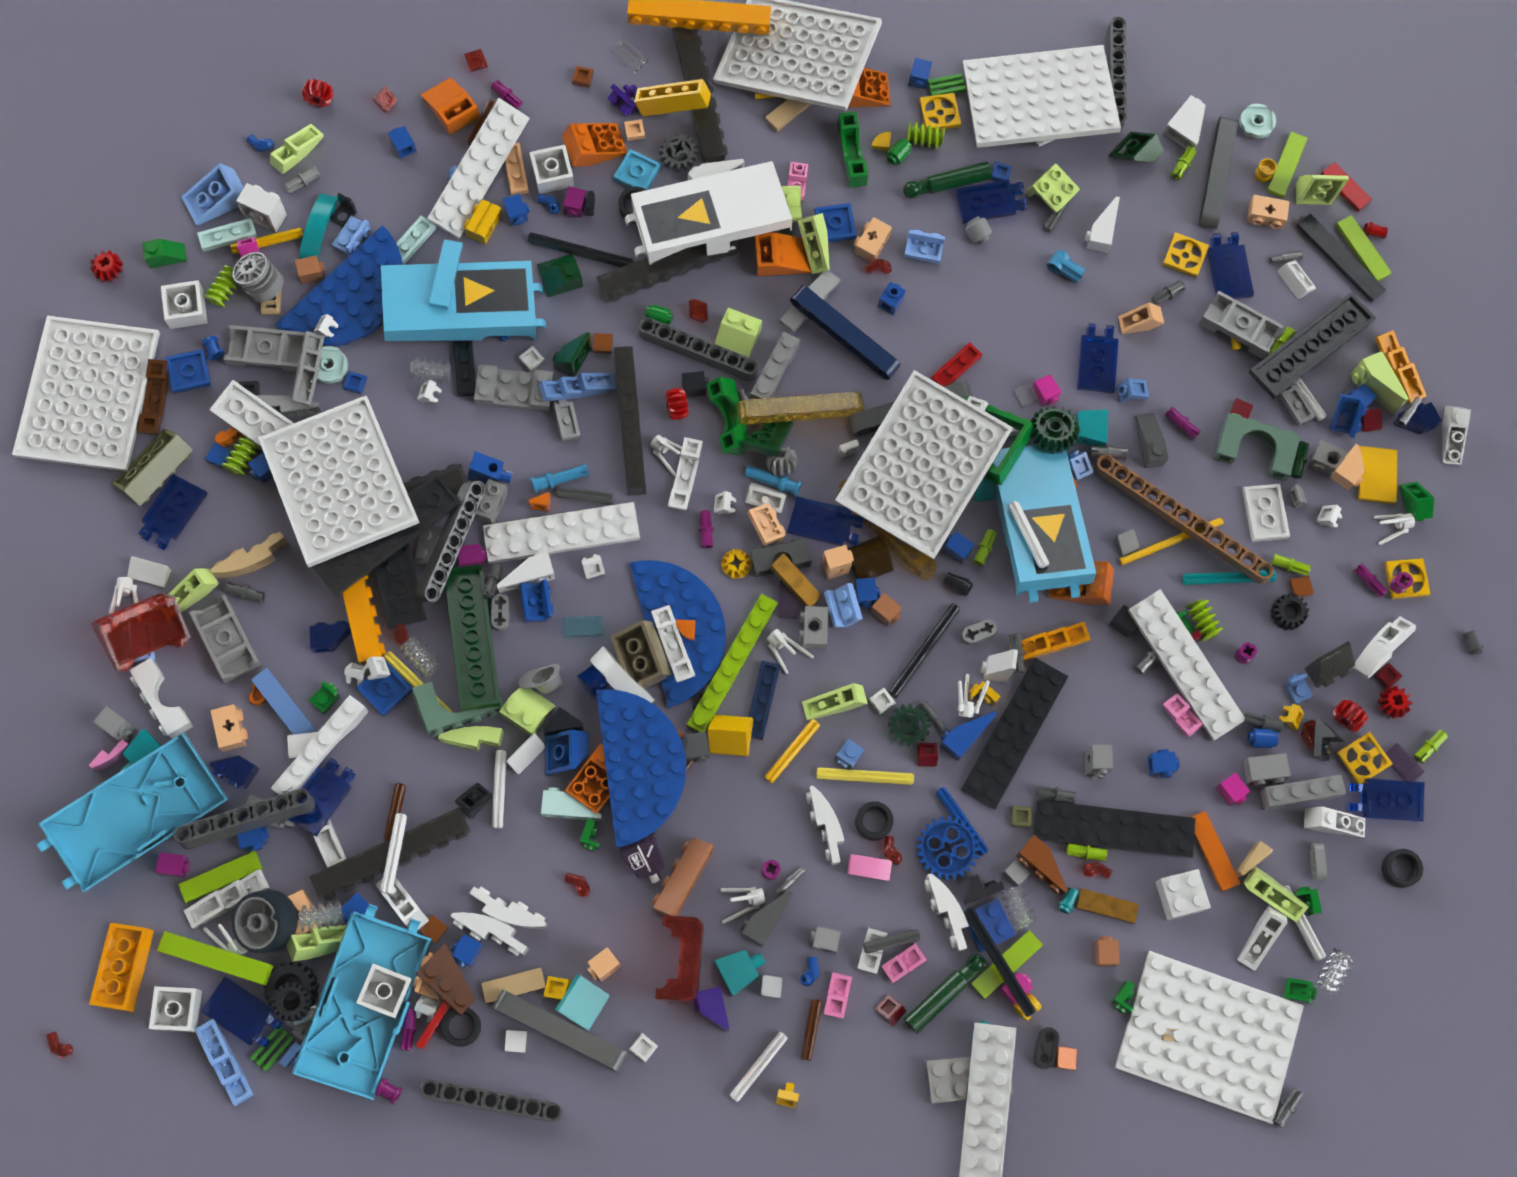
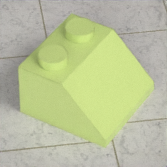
M728 307L721 321L714 344L750 357L762 329V320Z
M520 687L508 698L499 712L501 717L531 736L539 731L556 705L532 689Z

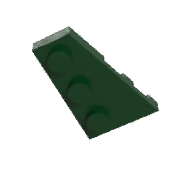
M779 414L774 415L763 424V428L759 431H754L748 440L744 439L741 442V448L777 457L794 425V418Z

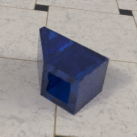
M1432 402L1426 405L1424 403L1419 404L1405 427L1398 424L1405 411L1397 415L1398 418L1393 423L1397 427L1420 435L1436 428L1442 422V419Z
M336 621L335 624L318 622L310 626V649L312 652H334L352 633L350 624L346 621Z
M591 665L577 676L579 683L591 698L597 697L596 690H605L607 688L606 677L594 665Z
M239 755L209 764V767L213 769L212 774L220 779L223 777L230 780L229 784L237 789L240 786L247 789L259 771L256 765Z

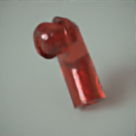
M880 258L864 266L868 274L876 269L884 271L885 274H889L892 271L891 263Z
M1314 720L1306 721L1301 731V737L1309 750L1314 748L1315 739L1313 734L1316 722Z
M885 836L884 855L894 865H899L902 862V855L894 847V837Z
M566 873L564 882L574 884L579 896L585 897L589 894L590 886L584 876Z
M57 1032L46 1035L50 1051L53 1054L64 1058L73 1053L72 1045H64L59 1042Z

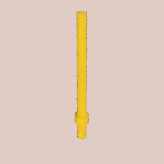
M1221 517L1209 522L1214 527L1224 524ZM1195 527L1196 532H1204L1201 527ZM1185 533L1178 534L1119 559V563L1121 566L1191 537Z

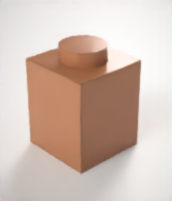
M317 255L295 260L302 285L324 279L325 266L323 261H319Z
M884 593L872 606L870 612L886 626H889L891 622L895 624L901 617L900 611L902 607Z
M1102 936L1100 940L1094 942L1095 966L1120 965L1118 940H1112V936Z

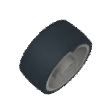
M262 890L250 893L240 899L233 911L232 931L235 939L241 947L253 953H267L281 949L287 945L290 936L296 934L295 932L298 927L297 911L290 898L282 892Z

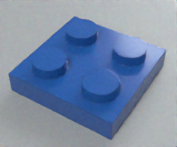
M850 203L815 207V215L823 213L828 242L856 239L857 235Z
M204 349L166 357L171 388L174 394L211 386Z
M387 662L386 664L391 675L375 680H368L367 678L356 687L383 717L412 692V688Z
M999 899L974 909L996 945L1016 935ZM967 920L969 925L967 929L980 953L985 948Z

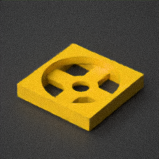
M954 93L919 98L925 129L929 125L932 126V131L936 126L939 127V130L961 127ZM941 101H949L952 104V108L942 107ZM934 102V110L925 111L926 105ZM941 110L943 115L939 116L936 112ZM954 115V119L946 124V116ZM929 118H935L938 120V124L933 123Z
M1175 232L1162 265L1197 278L1209 245ZM1180 241L1186 243L1182 250L1174 248V244ZM1193 246L1199 248L1201 252L1200 257L1192 254ZM1187 253L1189 257L1183 258L1182 254ZM1171 255L1178 257V265L1173 261ZM1192 262L1197 264L1195 267L1185 268L1186 263Z
M1423 558L1386 561L1384 563L1388 585L1396 577L1392 576L1396 566H1400L1401 572L1409 573L1413 578V583H1422L1420 591L1414 593L1411 585L1405 589V593L1400 594L1392 591L1389 585L1391 599L1430 595ZM1408 565L1416 566L1420 574L1412 575Z
M1370 731L1336 753L1358 785L1363 784L1393 764ZM1367 742L1375 747L1366 751L1359 743ZM1350 748H1353L1357 754V759L1349 763L1347 753ZM1378 754L1381 755L1379 769L1372 762L1373 757ZM1362 755L1368 756L1367 762L1361 760ZM1362 765L1367 768L1370 774L1366 776L1359 775L1355 769Z

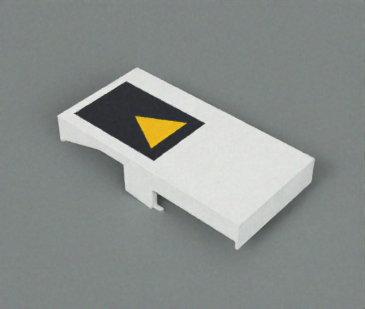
M773 161L631 194L633 214L625 217L626 226L630 222L637 223L643 245L634 249L636 258L639 254H647L649 264L692 246L706 243V253L709 256L736 249L735 246L730 247V241L790 228V231L792 230V217Z

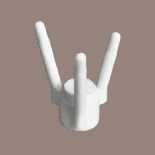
M657 435L650 444V447L654 449L652 453L660 459L673 476H676L672 467L660 453L665 454L669 449L679 455L682 446L671 442L666 437L663 438L661 435Z
M1411 513L1373 516V519H1389L1380 521V525L1395 523L1396 528L1400 529V531L1379 541L1378 545H1382L1401 534L1408 533V528L1415 526V519Z
M117 578L108 614L109 620L112 618L115 605L117 607L120 606L122 596H129L132 592L137 620L142 622L136 592L137 585H133L132 578Z
M779 629L774 630L767 637V640L770 642L768 647L774 653L785 674H788V670L776 647L781 649L784 646L795 655L796 652L787 644L788 642L811 659L814 658L811 653L790 639L784 632L781 633Z
M969 674L965 676L964 699L962 681H958L959 716L974 718L975 713L979 714L980 705L990 683L989 680L986 681L976 706H974V702L968 701Z
M756 887L721 888L720 892L746 893L745 896L730 898L731 902L747 900L748 905L752 904V906L723 919L721 922L724 924L752 910L760 909V905L765 904L763 889H756Z
M221 924L218 925V928L229 942L227 946L206 927L203 928V931L223 950L242 956L248 952L239 945L236 939L232 940Z

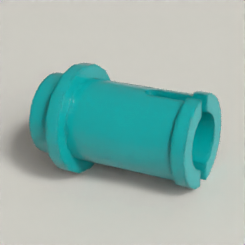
M1068 887L1062 901L1058 903V910L1065 914L1072 912V907L1080 894L1079 891Z

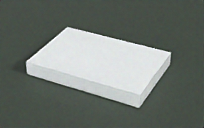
M1280 484L1243 487L1242 493L1251 542L1288 539L1290 533Z

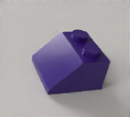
M721 987L696 992V998H693L695 1012L699 1011L701 1017L724 1032L729 1031Z

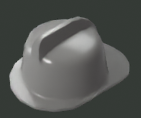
M552 664L530 670L519 679L518 684L524 689L535 687L544 694L562 688L563 682L559 674L560 665Z

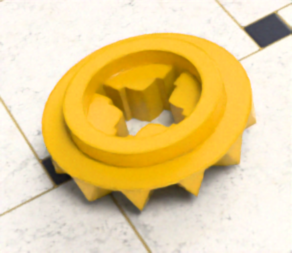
M733 548L725 553L721 561L723 572L733 579L745 577L750 572L752 566L749 554L742 549L735 550ZM735 557L738 562H742L739 564V570H737L735 565L731 564L734 562Z

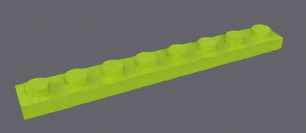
M761 593L687 722V727L698 733L707 730L776 609L777 601Z

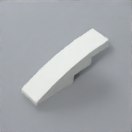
M315 787L308 790L315 800V807L304 815L327 868L330 869L347 861V858L320 794ZM304 798L301 803H304L307 798Z
M256 870L242 880H236L222 890H216L185 909L184 913L191 928L194 929L235 908L236 904L244 896L266 890L270 887L262 871Z

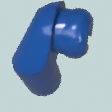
M251 134L246 139L258 152L268 151L274 147V141L270 138L258 140Z
M539 193L538 203L546 204L552 214L560 211V205L555 197Z
M817 957L807 958L808 970L800 977L802 985L810 986L819 977Z

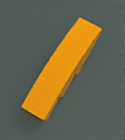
M1394 330L1375 337L1380 352H1383L1409 398L1407 400L1408 403H1412L1416 397L1420 399L1427 397L1414 362H1409L1404 346H1399Z
M1083 621L1069 627L1064 626L1048 633L1043 632L1021 640L1022 650L1025 651L1023 660L1037 658L1090 641L1091 638L1085 622Z

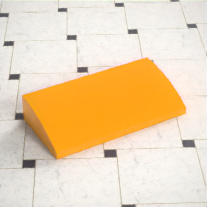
M110 922L89 1005L134 1012L154 930Z

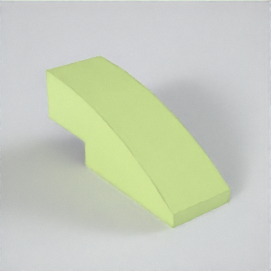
M312 124L306 126L285 139L282 147L270 153V164L281 174L286 173L315 148L324 137V134Z
M472 726L447 731L440 734L438 739L441 743L479 751L480 744L500 748L504 732L502 728Z
M347 925L312 928L311 933L291 935L287 943V949L292 962L312 959L336 952Z

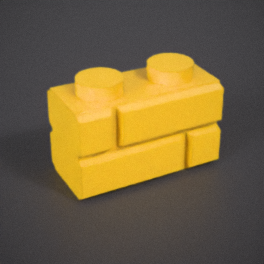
M481 199L479 204L474 205L473 215L471 219L468 218L465 221L464 229L468 238L477 240V242L485 245L499 222L502 211L500 206Z

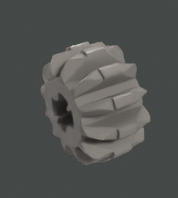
M782 447L777 457L767 455L765 459L768 471L773 473L774 476L778 474L781 476L783 474L790 475V472H795L798 464L795 450H790L789 447Z

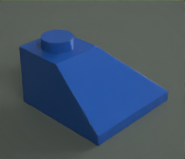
M571 729L545 736V775H553L575 769L589 753V732Z

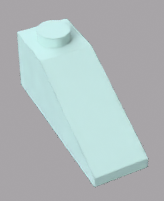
M559 788L543 790L542 817L573 820L591 819L602 822V815L600 813H594L572 796L560 791Z

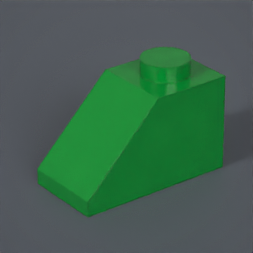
M164 239L142 242L144 258L150 269L187 262L184 243Z
M1418 482L1401 484L1399 489L1406 512L1411 513L1415 521L1433 518L1434 497Z

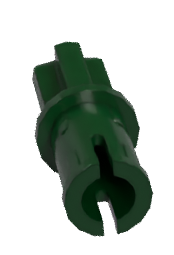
M1300 441L1298 444L1290 475L1293 478H1302L1303 469L1307 463L1308 442Z

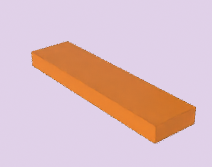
M1206 811L1192 816L1191 818H1195L1194 837L1221 892L1241 884Z

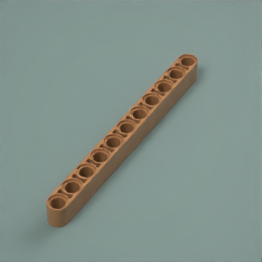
M1102 455L1099 457L1096 464V472L1099 476L1255 582L1265 584L1270 580L1274 569L1268 562L1111 456ZM1106 463L1109 465V468L1104 469L1100 464ZM1116 474H1123L1125 478L1118 479ZM1137 484L1141 489L1135 490L1131 485ZM1147 495H1154L1156 500H1149ZM1163 506H1170L1172 508V511L1164 510ZM1179 516H1185L1188 521H1180ZM1195 527H1201L1204 532H1196ZM1210 538H1217L1219 543H1213ZM1232 548L1235 554H1229L1226 549ZM1243 559L1250 560L1251 565H1245L1243 563ZM1259 570L1266 571L1268 576H1261Z

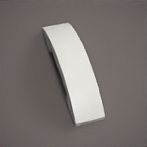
M684 437L679 465L668 503L669 508L687 511L703 441Z
M670 605L651 611L676 682L695 677Z
M604 646L590 659L598 672L615 690L638 695L651 703L654 701L653 697L616 661L617 659Z

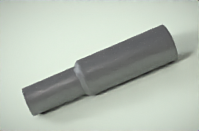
M1303 252L1285 253L1270 257L1269 260L1270 263L1303 259Z
M1419 397L1414 399L1398 421L1400 426L1405 427L1415 413L1416 408L1422 401Z
M927 700L919 704L929 719L934 722L940 732L945 730L946 727Z
M802 867L797 869L774 889L775 893L781 896L806 871Z

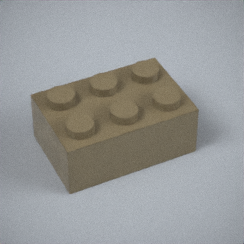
M642 620L610 636L621 667L644 689L673 675L653 622Z

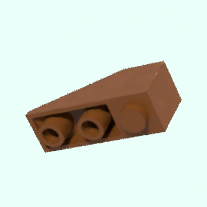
M1035 835L1032 836L1016 855L1019 858L1018 861L1026 868L1029 866L1039 880H1045L1054 893L1063 895L1067 892V888L1050 848Z

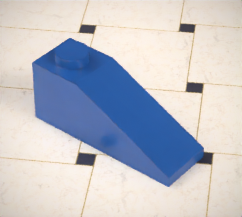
M994 711L955 727L951 732L947 730L941 737L943 742L940 747L959 761L996 717L997 713Z

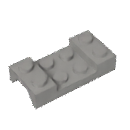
M1221 291L1217 292L1199 325L1214 333L1219 330L1249 346L1248 351L1261 359H1265L1283 328V325Z
M230 325L231 340L229 351L224 356V361L228 366L246 367V365L282 368L283 371L289 372L297 371L305 332Z
M479 365L474 395L475 405L550 412L551 401H543L538 384L541 381H554V372L535 370L534 372L498 369L497 366Z
M226 595L221 596L216 604L203 610L189 612L225 683L261 666Z
M971 1057L925 1061L930 1088V1104L967 1100ZM1011 1081L1010 1095H1013V1085Z

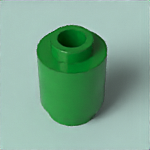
M904 138L897 140L886 152L888 162L892 165H900L911 152L912 145Z
M648 305L645 318H651L670 325L673 314H671V309L658 305Z

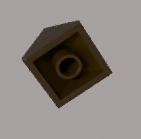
M879 536L847 548L853 554L854 561H852L851 568L856 579L877 578L894 571L889 547Z

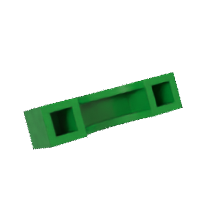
M857 112L839 113L837 127L849 188L867 186L869 175L866 159L863 158L861 152Z
M718 377L706 385L710 401L719 408L725 422V430L719 436L722 451L724 454L738 456L748 451L741 448V442L744 439L748 440L749 437L734 379Z

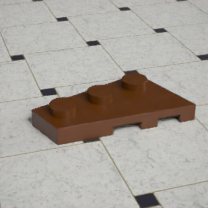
M445 943L416 972V975L461 1016L475 1002V998Z

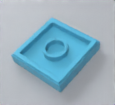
M629 149L614 174L613 181L628 188L638 186L648 190L660 171L662 164Z

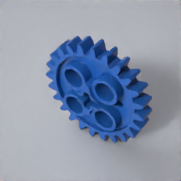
M948 815L947 821H944L943 817L940 816V822L938 823L935 819H932L934 825L931 826L926 823L928 830H921L924 836L917 837L922 842L916 845V848L921 849L917 856H923L920 864L926 863L927 865L924 870L926 871L931 868L933 875L937 872L938 879H941L942 875H945L947 881L950 875L955 880H957V874L964 877V870L971 872L969 866H976L973 859L980 858L975 854V852L981 851V848L975 847L976 844L980 843V840H974L977 832H970L973 827L972 825L967 828L965 827L966 820L960 824L959 817L952 821L951 816ZM951 829L958 831V837L954 840H950L947 837V832ZM934 838L940 840V846L937 849H932L929 845L930 841ZM960 839H964L963 843L951 848V853L944 851L936 857L932 856L934 853L945 848L944 844L952 845ZM959 847H965L968 851L967 855L963 858L958 857L956 854ZM942 856H947L950 859V863L946 867L939 865V859Z

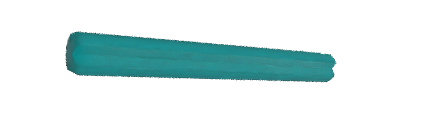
M1259 571L1261 576H1268L1266 571ZM1275 571L1268 582H1273L1276 580ZM1242 572L1183 574L1182 576L1184 585L1255 582Z

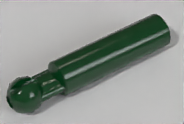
M986 161L928 176L924 180L909 181L905 184L903 192L906 197L914 199L926 193L934 194L989 180L992 178V172L989 163Z
M979 954L969 956L966 963L958 971L954 970L903 1019L913 1032L918 1034L969 985L968 982L973 977L984 971L986 961L983 956Z

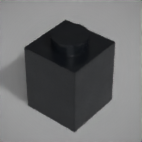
M704 371L682 373V387L686 397L706 395V384L709 383V379L705 377Z
M1123 605L1109 624L1125 637H1128L1131 633L1135 635L1139 628L1127 611L1130 608Z

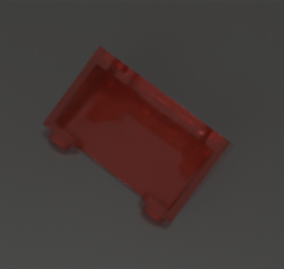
M167 593L156 594L91 623L114 670L119 672L129 670L131 668L130 665L134 663L133 660L167 645L174 646L175 648L184 646L186 641L191 639L175 596Z
M663 915L662 926L668 927L671 930V937L681 941L677 979L667 978V984L663 988H656L655 999L669 1004H685L693 1001L699 992L704 924L696 917Z

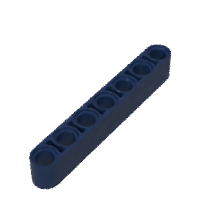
M801 285L790 298V302L795 308L882 378L890 380L900 367V362L807 286Z

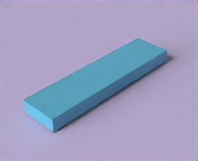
M444 239L429 300L430 307L448 310L463 247L461 242Z

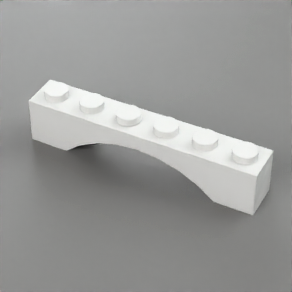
M349 695L274 783L271 789L278 795L297 789H304L308 780L327 754L342 738L356 728L368 714L366 707Z

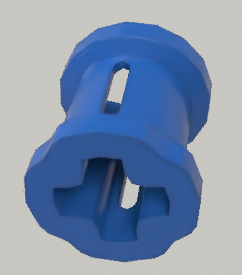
M217 336L206 337L202 340V345L206 347L208 352L207 357L209 360H218L224 356L225 353L220 349Z

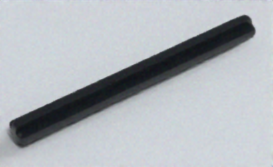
M530 232L528 236V242L627 269H632L634 259L533 232Z
M952 603L905 667L888 692L892 697L897 698L927 657L959 612L960 607Z
M968 908L964 911V915L1025 1016L1033 1015L1036 1012L1034 1006L974 908Z

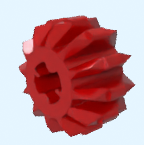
M312 78V80H307L302 88L303 100L307 101L309 105L312 104L315 107L320 106L323 108V106H329L333 99L332 86L320 79Z
M102 250L101 255L94 254L96 259L90 260L92 264L90 270L94 273L95 278L101 279L103 282L107 279L112 282L114 277L119 279L118 273H123V262L120 260L119 255L113 254L110 250L106 254Z
M682 388L667 390L665 401L669 417L672 420L687 418L689 407L685 391Z
M1398 686L1387 687L1385 692L1382 691L1379 694L1381 698L1378 699L1377 703L1382 704L1379 710H1385L1384 716L1391 715L1392 719L1397 718V716L1402 718L1405 716V713L1410 712L1409 706L1413 702L1408 700L1411 694H1404L1405 688L1399 690Z
M1343 699L1332 712L1334 720L1338 721L1339 725L1354 732L1361 729L1368 719L1366 711L1362 710V707L1351 700Z

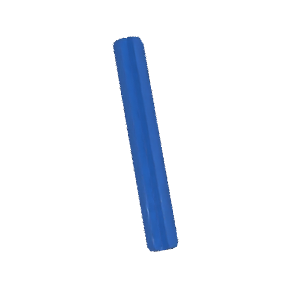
M942 787L937 790L936 795L955 820L956 817H959L960 824L966 820L965 827L970 826L971 823L947 789ZM972 827L971 833L976 832L974 827ZM977 833L974 840H980V843L976 844L975 847L981 848V851H977L979 856H982L989 849Z

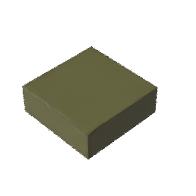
M1012 806L1010 826L1031 828L1032 807Z

